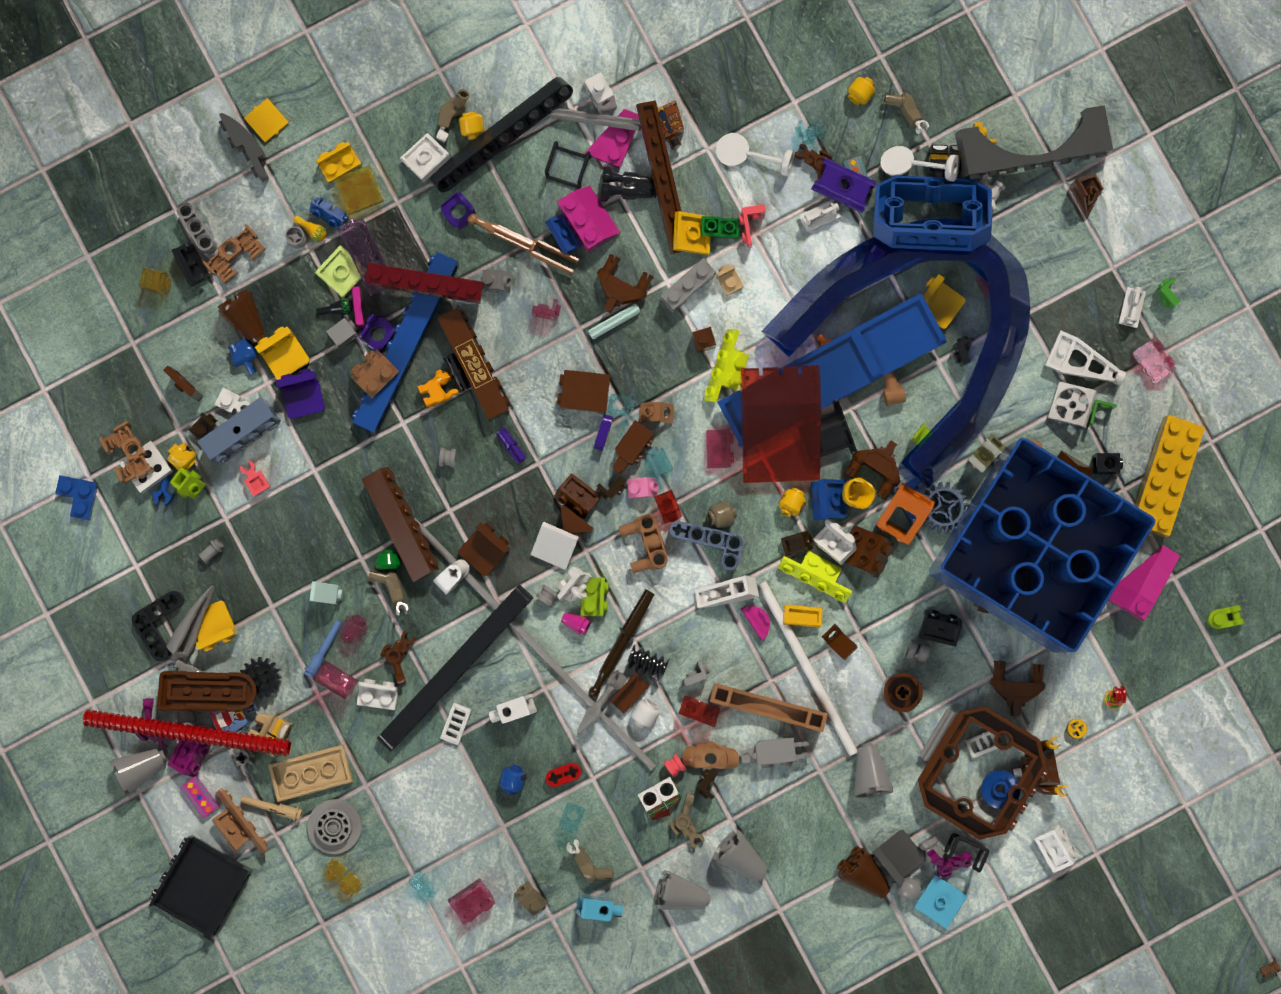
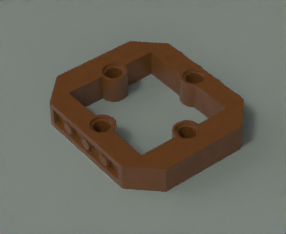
M981 706L957 713L919 776L918 783L926 808L978 840L1006 834L1008 830L1013 831L1018 822L1015 818L1018 813L1023 814L1028 806L1025 803L1027 798L1034 796L1038 789L1035 786L1038 780L1043 781L1048 771L1045 770L1047 765L1040 738L989 707ZM971 721L995 735L994 744L998 749L1007 750L1014 746L1032 757L1017 784L1009 788L1008 799L993 823L973 812L974 804L969 797L961 796L955 801L932 786L946 762L953 763L958 759L960 750L957 744ZM1000 735H1007L1010 741L1007 745H1001L998 742ZM948 747L955 750V756L952 758H948L944 754L945 749ZM1015 789L1023 791L1024 795L1021 799L1013 797L1012 792ZM960 802H967L969 810L966 812L960 811L958 808Z

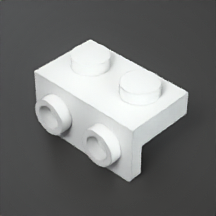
M827 519L825 521L826 526L813 538V542L842 565L857 550L856 540L850 533H844L838 523L835 521L832 523Z

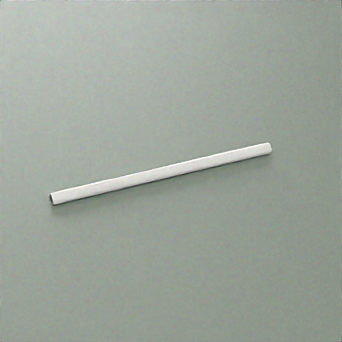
M766 581L759 584L758 587L825 712L828 713V717L849 756L857 753L858 751L791 626L783 624V611Z

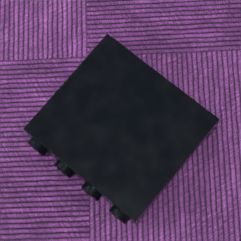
M191 835L182 840L179 846L181 850L178 855L175 854L171 859L169 871H165L159 880L161 885L152 892L149 898L151 899L149 906L155 905L203 933V937L211 940L217 933L253 869Z

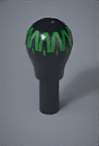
M342 298L330 304V306L317 308L316 312L318 316L330 313L347 315L352 312L353 303L347 298Z

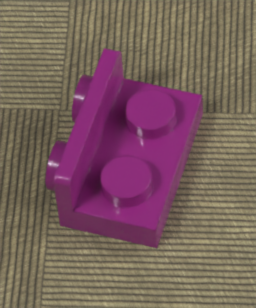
M182 739L178 742L167 765L183 775L195 777L211 745L201 744L200 742L195 743V741L189 742V740L185 742Z

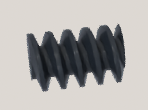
M633 645L627 661L628 669L635 665L636 672L641 668L643 675L650 671V677L652 678L657 674V680L659 681L665 673L670 658L665 663L664 656L657 660V653L650 657V650L643 654L642 647L635 651V645Z

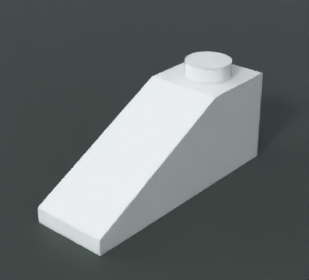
M746 575L695 590L698 609L759 597L756 579Z

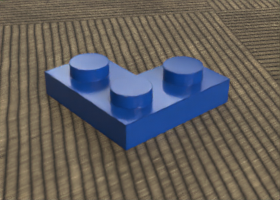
M59 475L55 494L74 498L70 513L71 517L91 520L99 483Z

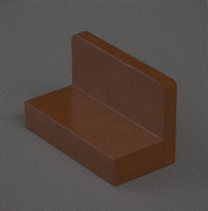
M635 673L610 702L624 714L650 685Z

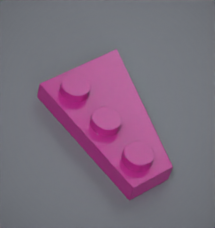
M623 109L618 117L639 119L638 114L627 109ZM608 126L585 152V155L589 151L592 158L620 169L636 130Z

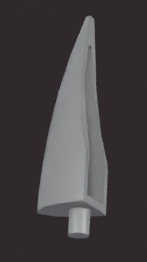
M211 585L196 601L169 640L166 647L172 653L169 659L172 663H176L180 656L188 658L197 640L200 626L215 588Z

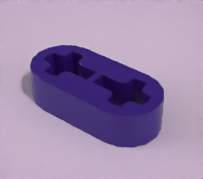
M604 414L595 440L594 449L603 451L612 425L613 416Z

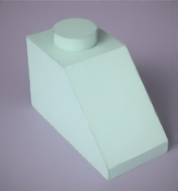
M312 581L309 601L338 605L339 601H342L343 590H341L340 585Z

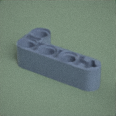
M681 521L671 524L669 532L674 539L723 550L721 559L723 569L732 571L737 568L743 547V540L739 535ZM680 525L681 530L686 531L687 527H690L688 538H685L686 533L682 532L679 535H675L673 528ZM695 529L702 532V538L699 540H695L691 536L692 531ZM712 534L720 536L721 541L719 544H713L710 541ZM732 538L738 539L740 543L736 549L729 546V540ZM727 557L734 558L735 565L733 567L725 565L724 561Z

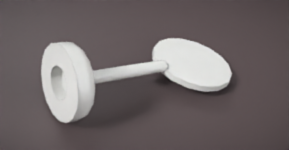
M737 133L724 135L716 145L717 158L726 166L735 167L741 165L748 156L780 163L781 174L788 177L794 158L793 150H787L783 159L749 151L747 140Z
M895 146L884 152L880 164L882 170L891 176L903 175L913 165L945 169L946 180L954 182L959 171V156L950 155L946 165L916 161L910 149L903 146Z

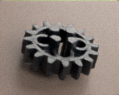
M258 657V662L252 658L251 664H244L246 670H240L241 673L248 675L252 679L258 678L259 674H267L269 670L272 672L270 678L265 677L262 679V682H254L259 699H263V694L267 698L270 697V691L276 693L275 686H281L277 682L278 679H282V676L277 675L281 669L274 668L277 664L276 662L269 664V658H266L264 662L262 657ZM256 665L260 668L258 673L254 671ZM263 683L267 684L266 690L261 688Z

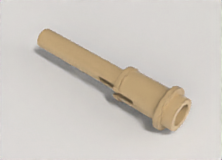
M242 796L240 801L242 804L275 812L277 816L293 819V822H296V820L300 821L303 810L300 807L294 808L281 803L276 805Z

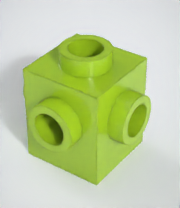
M182 467L170 481L177 489L176 492L184 498L189 496L194 500L206 485L200 479L202 476L194 470L190 472Z

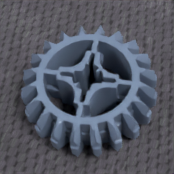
M939 482L938 488L935 484H932V491L926 488L925 492L927 495L922 494L929 499L933 495L936 498V507L931 510L926 518L927 521L923 525L927 526L931 523L932 525L929 530H934L936 526L937 533H941L943 528L944 533L947 534L949 527L951 531L954 530L955 525H957L966 511L964 507H968L969 503H963V500H966L968 497L963 496L961 498L960 494L963 493V490L961 489L956 492L957 485H953L950 489V482L945 484V488L943 483ZM940 492L948 493L955 499L947 501L940 495ZM941 503H943V505L952 504L945 509L946 513H943V511L940 510L935 512V510L941 507ZM958 504L957 516L952 520L951 508ZM939 514L944 520L946 519L947 523L937 522L932 516Z

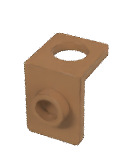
M663 402L640 403V422L659 421L673 423V404ZM665 408H667L669 411L668 418H665L664 416Z

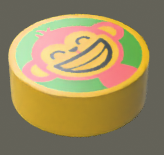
M1113 689L1105 693L1104 703L1107 707L1117 709L1123 705L1121 701L1118 704L1114 703Z

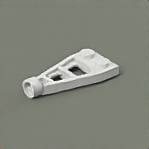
M1063 331L1059 332L1045 363V367L1061 374L1107 381L1118 386L1122 384L1126 372L1119 370L1082 340ZM1073 350H1079L1086 356L1087 361L1083 367L1071 366L1068 363ZM1092 360L1103 364L1104 370L1101 374L1088 370Z

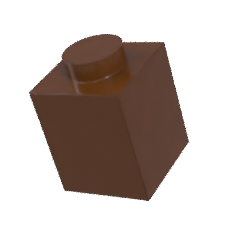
M711 327L692 332L697 354L716 348Z

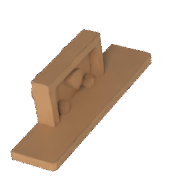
M220 788L215 794L226 807V810L211 821L234 852L250 840L259 853L263 855L268 850L267 842L263 837L257 835L255 826L243 816V810L239 806H235L232 802L231 794L227 790L224 791L223 788Z

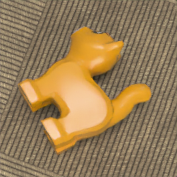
M437 370L433 379L424 385L417 386L422 395L425 393L430 395L429 398H423L428 409L446 402L459 393L457 389H452L448 393H445L441 385H446L452 380L447 372Z

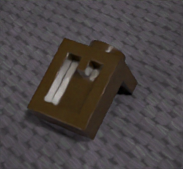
M202 412L200 414L201 417L189 429L198 440L218 427L216 424L218 420L210 413L206 415Z
M808 531L781 538L786 557L813 549V539Z

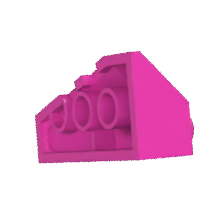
M1163 545L1119 582L1108 601L1139 621L1145 620L1155 605L1180 555Z

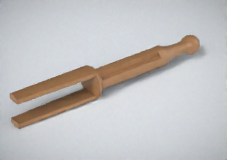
M470 214L467 218L471 225L476 224L486 229L490 234L528 251L530 256L570 275L573 274L574 270L535 252L536 246L576 264L579 262L578 258L570 254L564 255L561 250L538 239L532 241L496 223L484 221L478 218L476 214Z

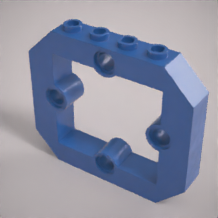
M896 175L876 185L873 236L891 248L973 251L991 241L992 190L976 180L956 178L952 182L947 181L945 177ZM904 200L925 201L932 204L939 202L963 203L961 222L965 226L942 225L941 222L936 220H928L924 224L899 223L903 220Z

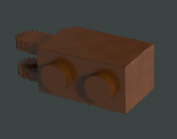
M636 420L615 448L618 458L615 461L613 470L617 474L624 472L623 470L629 464L631 466L634 463L638 464L644 456L642 454L644 448L649 449L655 440L652 438L654 433Z

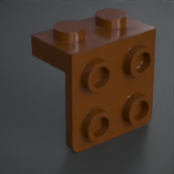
M480 522L476 527L477 530L458 550V553L483 576H487L511 548L507 546L510 542L502 535L498 538L493 533L495 531L493 527L488 523L483 525Z
M853 526L850 534L856 540L857 550L845 563L878 578L885 568L888 556L893 551L894 543L886 537L861 527Z

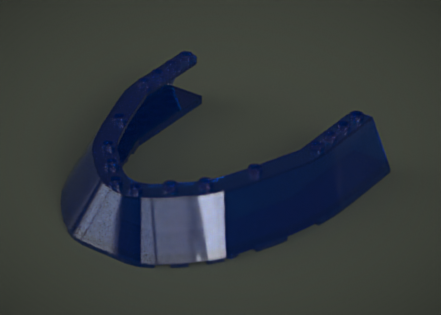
M947 218L910 222L911 224H924L928 220H936L941 222L942 225L965 226L960 219ZM992 234L990 242L973 251L891 248L876 237H872L840 255L818 272L761 331L789 358L846 297L889 275L915 264L928 261H964L988 284L990 301L989 330L978 361L961 398L900 462L915 477L918 476L926 488H929L990 420L1012 381L1027 339L1030 322V296L1027 277L1018 259Z

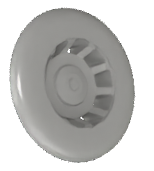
M337 799L324 801L313 809L308 818V836L313 845L322 852L328 854L343 853L352 848L359 839L361 833L359 814L353 806L345 801Z

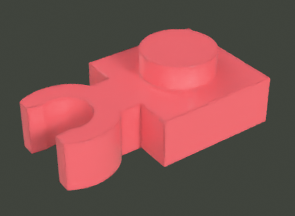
M249 461L251 469L246 471L243 466H240V470L248 475V478L244 481L252 495L256 497L271 488L263 472L261 470L256 472V465L254 462Z

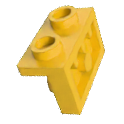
M349 142L339 143L335 146L334 150L329 153L324 152L320 154L316 160L329 184L362 166Z

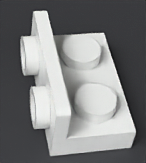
M364 679V682L358 683L357 705L396 710L399 687H395V683L383 681V685L375 684L376 680Z
M1059 825L1034 838L1053 873L1073 865L1077 860L1076 849L1069 844L1067 833Z

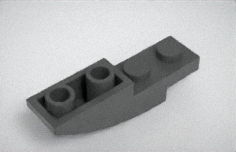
M220 113L221 121H219V124L224 132H228L230 137L227 140L231 147H235L239 152L242 151L247 162L251 161L253 165L251 170L255 178L259 177L262 182L269 179L261 163L268 158L260 145L239 122L224 113Z

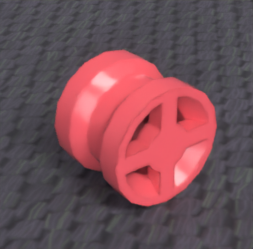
M677 754L673 755L671 760L663 762L673 778L680 771L684 772L687 770Z

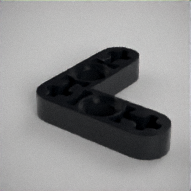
M178 591L168 592L132 616V623L156 661L167 660L171 652L166 647L167 643L155 622L183 605L184 597ZM172 595L179 597V599H177V604L171 603L169 605H166L163 602L164 599L167 603L171 601ZM157 604L163 607V612L160 615H155L153 612V608ZM139 615L142 617H146V619H144V623L146 626L151 625V627L146 628L143 632L141 629L145 628L142 623H137V621L139 620ZM149 631L156 633V639L152 642L146 638V634ZM157 644L160 649H165L164 657L157 656L159 652L157 647L152 648L151 645Z

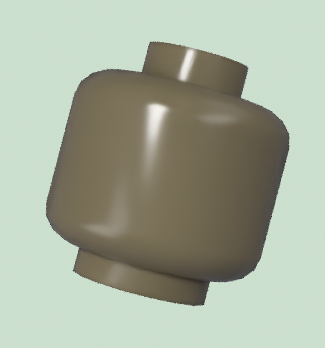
M728 502L714 504L707 511V520L716 529L731 526L734 523V518L737 517L735 508L731 507Z

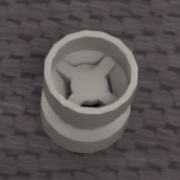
M292 226L286 230L285 239L293 248H302L306 244V234L300 227Z
M911 639L906 652V658H916L919 662L925 663L930 645L925 643L919 644L918 641Z
M935 835L918 844L920 849L925 851V858L928 862H931L932 859L926 853L931 849H934L940 857L945 853L942 847L937 845L938 839Z

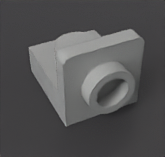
M697 661L700 673H697L695 670L685 674L687 678L683 680L686 687L708 678L706 674L710 672L706 662Z

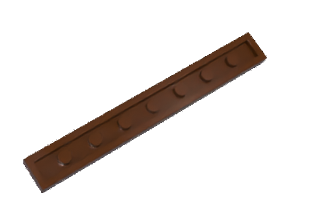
M656 100L639 103L636 105L670 255L683 251L673 250L675 212L681 211L657 103Z

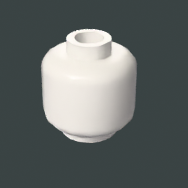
M650 699L638 701L631 712V717L634 720L633 723L642 729L644 727H652L660 714L659 706Z

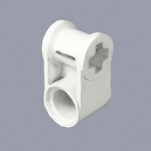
M457 560L441 572L433 581L448 595L469 573V565L465 560Z

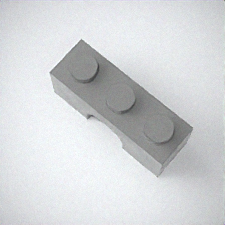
M703 258L661 295V301L674 313L687 302L688 298L695 291L703 288L716 276V271Z

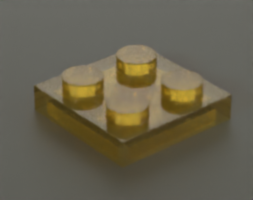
M370 165L334 179L348 215L384 202Z

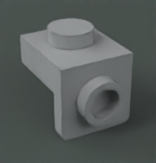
M483 270V290H501L510 293L512 274L503 270Z

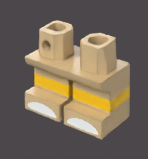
M258 713L255 722L263 727L260 732L250 729L248 734L260 735L261 737L266 736L267 738L270 736L273 739L277 737L279 740L281 738L285 740L293 723L273 714ZM271 752L268 754L271 757H277V753L275 755H272Z

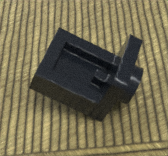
M968 336L961 337L953 345L955 351L953 353L954 360L960 364V367L970 363L965 346L975 341L974 337L969 339Z

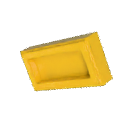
M785 604L783 624L821 628L823 608Z

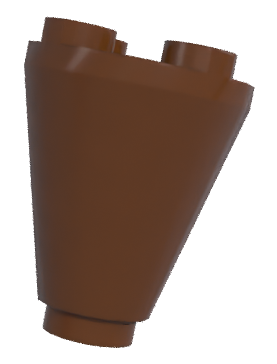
M247 289L235 295L233 302L229 299L217 306L219 314L248 341L250 340L252 344L265 337L253 295Z
M855 846L846 860H841L837 865L839 869L838 877L842 881L874 897L882 899L891 889L873 858L864 848Z

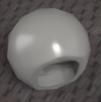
M905 878L903 883L897 885L899 896L911 901L919 899L922 888L916 879Z

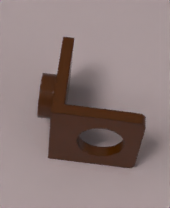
M836 624L822 636L827 645L844 660L858 648ZM833 631H835V633L833 634V636H831V637L829 638V635H830Z

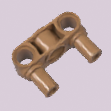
M645 514L634 519V522L619 526L621 537L637 532L641 533L646 552L648 553L646 558L630 563L633 574L648 569L654 571L666 566L668 558L664 541L656 520L652 515ZM645 518L653 521L651 528H644L642 526V521ZM656 555L664 557L665 561L662 565L654 563L653 559Z

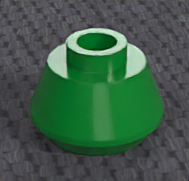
M382 550V554H378L375 562V567L380 570L399 569L401 566L398 554H394V550Z

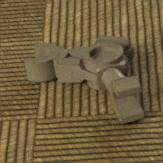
M687 793L682 812L676 816L674 822H669V825L676 835H680L678 829L681 830L686 839L690 838L691 846L696 848L695 838H700L702 842L705 840L702 834L696 833L698 830L691 822L689 813L695 796L694 794Z

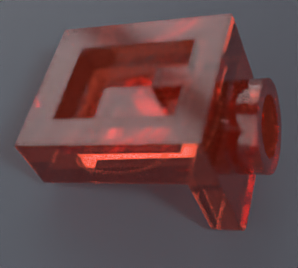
M672 490L654 496L664 524L675 522L682 517Z

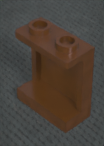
M564 370V375L560 374L559 386H562V393H558L557 405H560L561 410L571 409L606 414L610 374Z

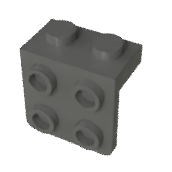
M904 830L896 832L872 852L875 856L873 858L874 862L879 868L882 866L887 871L885 875L892 884L894 882L898 885L905 881L903 878L925 861V856Z

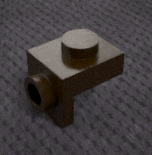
M620 476L609 490L599 483L597 485L599 489L597 493L604 499L609 497L612 500L616 494L620 496L627 488L625 486L626 480Z
M712 768L709 771L706 769L699 777L701 781L697 785L699 788L698 793L705 799L708 797L713 799L715 797L706 789L718 774Z

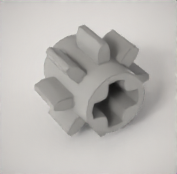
M248 749L233 750L235 758H232L231 761L237 763L236 768L243 765L244 770L248 769L247 764H255L252 759L256 754H252ZM247 755L248 759H245V761L240 760V756Z

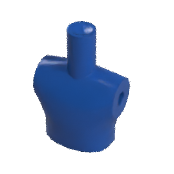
M246 338L228 347L231 351L232 362L236 367L245 365L249 375L257 372L251 361L257 358L258 354Z

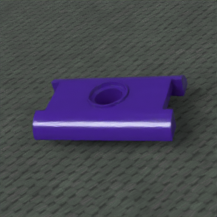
M824 158L822 166L825 167L820 181H814L811 190L863 213L867 206V203L864 202L869 189L875 187L876 181L828 158ZM840 182H844L847 185V189L841 188Z

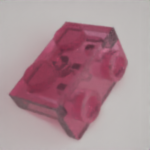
M1155 338L1132 352L1153 384L1176 369L1174 366L1176 363L1170 355L1167 356L1164 352L1163 344Z
M479 878L449 898L448 903L464 925L467 922H472L482 912L491 909L495 904L492 893Z

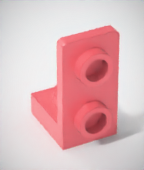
M765 204L744 207L741 210V214H739L740 225H744L745 231L742 232L743 244L747 243V248L752 247L748 218L758 220L765 216Z

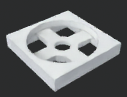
M1059 382L1048 418L1086 428L1097 391ZM1068 389L1073 390L1071 398L1068 400L1061 398L1064 391ZM1081 392L1087 395L1088 405L1080 403ZM1071 402H1076L1075 408L1069 407ZM1058 406L1066 408L1067 411L1064 418L1060 417L1057 413ZM1076 412H1085L1080 418L1073 420Z

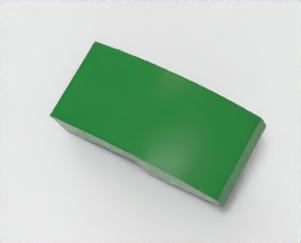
M702 216L701 236L738 239L739 219Z

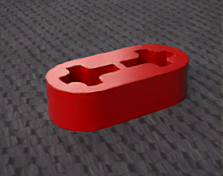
M569 763L554 768L546 774V782L549 786L557 787L575 781L581 776V768L576 763ZM571 766L574 769H578L576 777H572V775L565 776L564 773L568 772ZM554 772L555 775L562 774L563 777L557 779L558 783H554V781L549 780L551 773Z

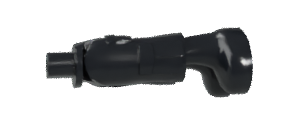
M603 166L602 183L619 182L623 186L602 184L601 202H607L612 195H621L624 200L653 198V195L656 198L657 194L653 177L624 171L623 175L612 172L610 167Z

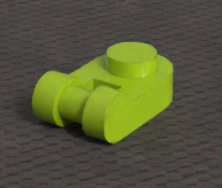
M1240 605L1211 611L1207 615L1208 625L1214 629H1221L1244 624V620L1240 616ZM1227 613H1232L1233 620L1228 621Z

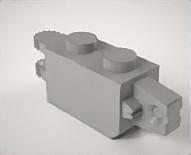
M793 737L757 741L754 748L741 751L742 763H757V765H761V768H772L775 763H781V766H789L796 759L811 757V753L808 752L795 753V747H807L809 741L794 742Z

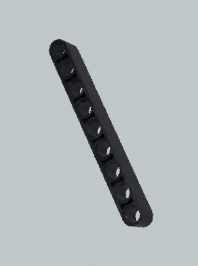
M561 77L552 79L453 155L430 177L431 182L440 192L450 191L568 100L573 94L572 87Z

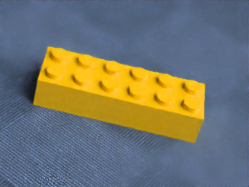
M1167 415L1162 419L1135 502L1136 507L1155 519V525L1150 533L1164 538L1171 535L1205 430L1203 426L1171 415Z

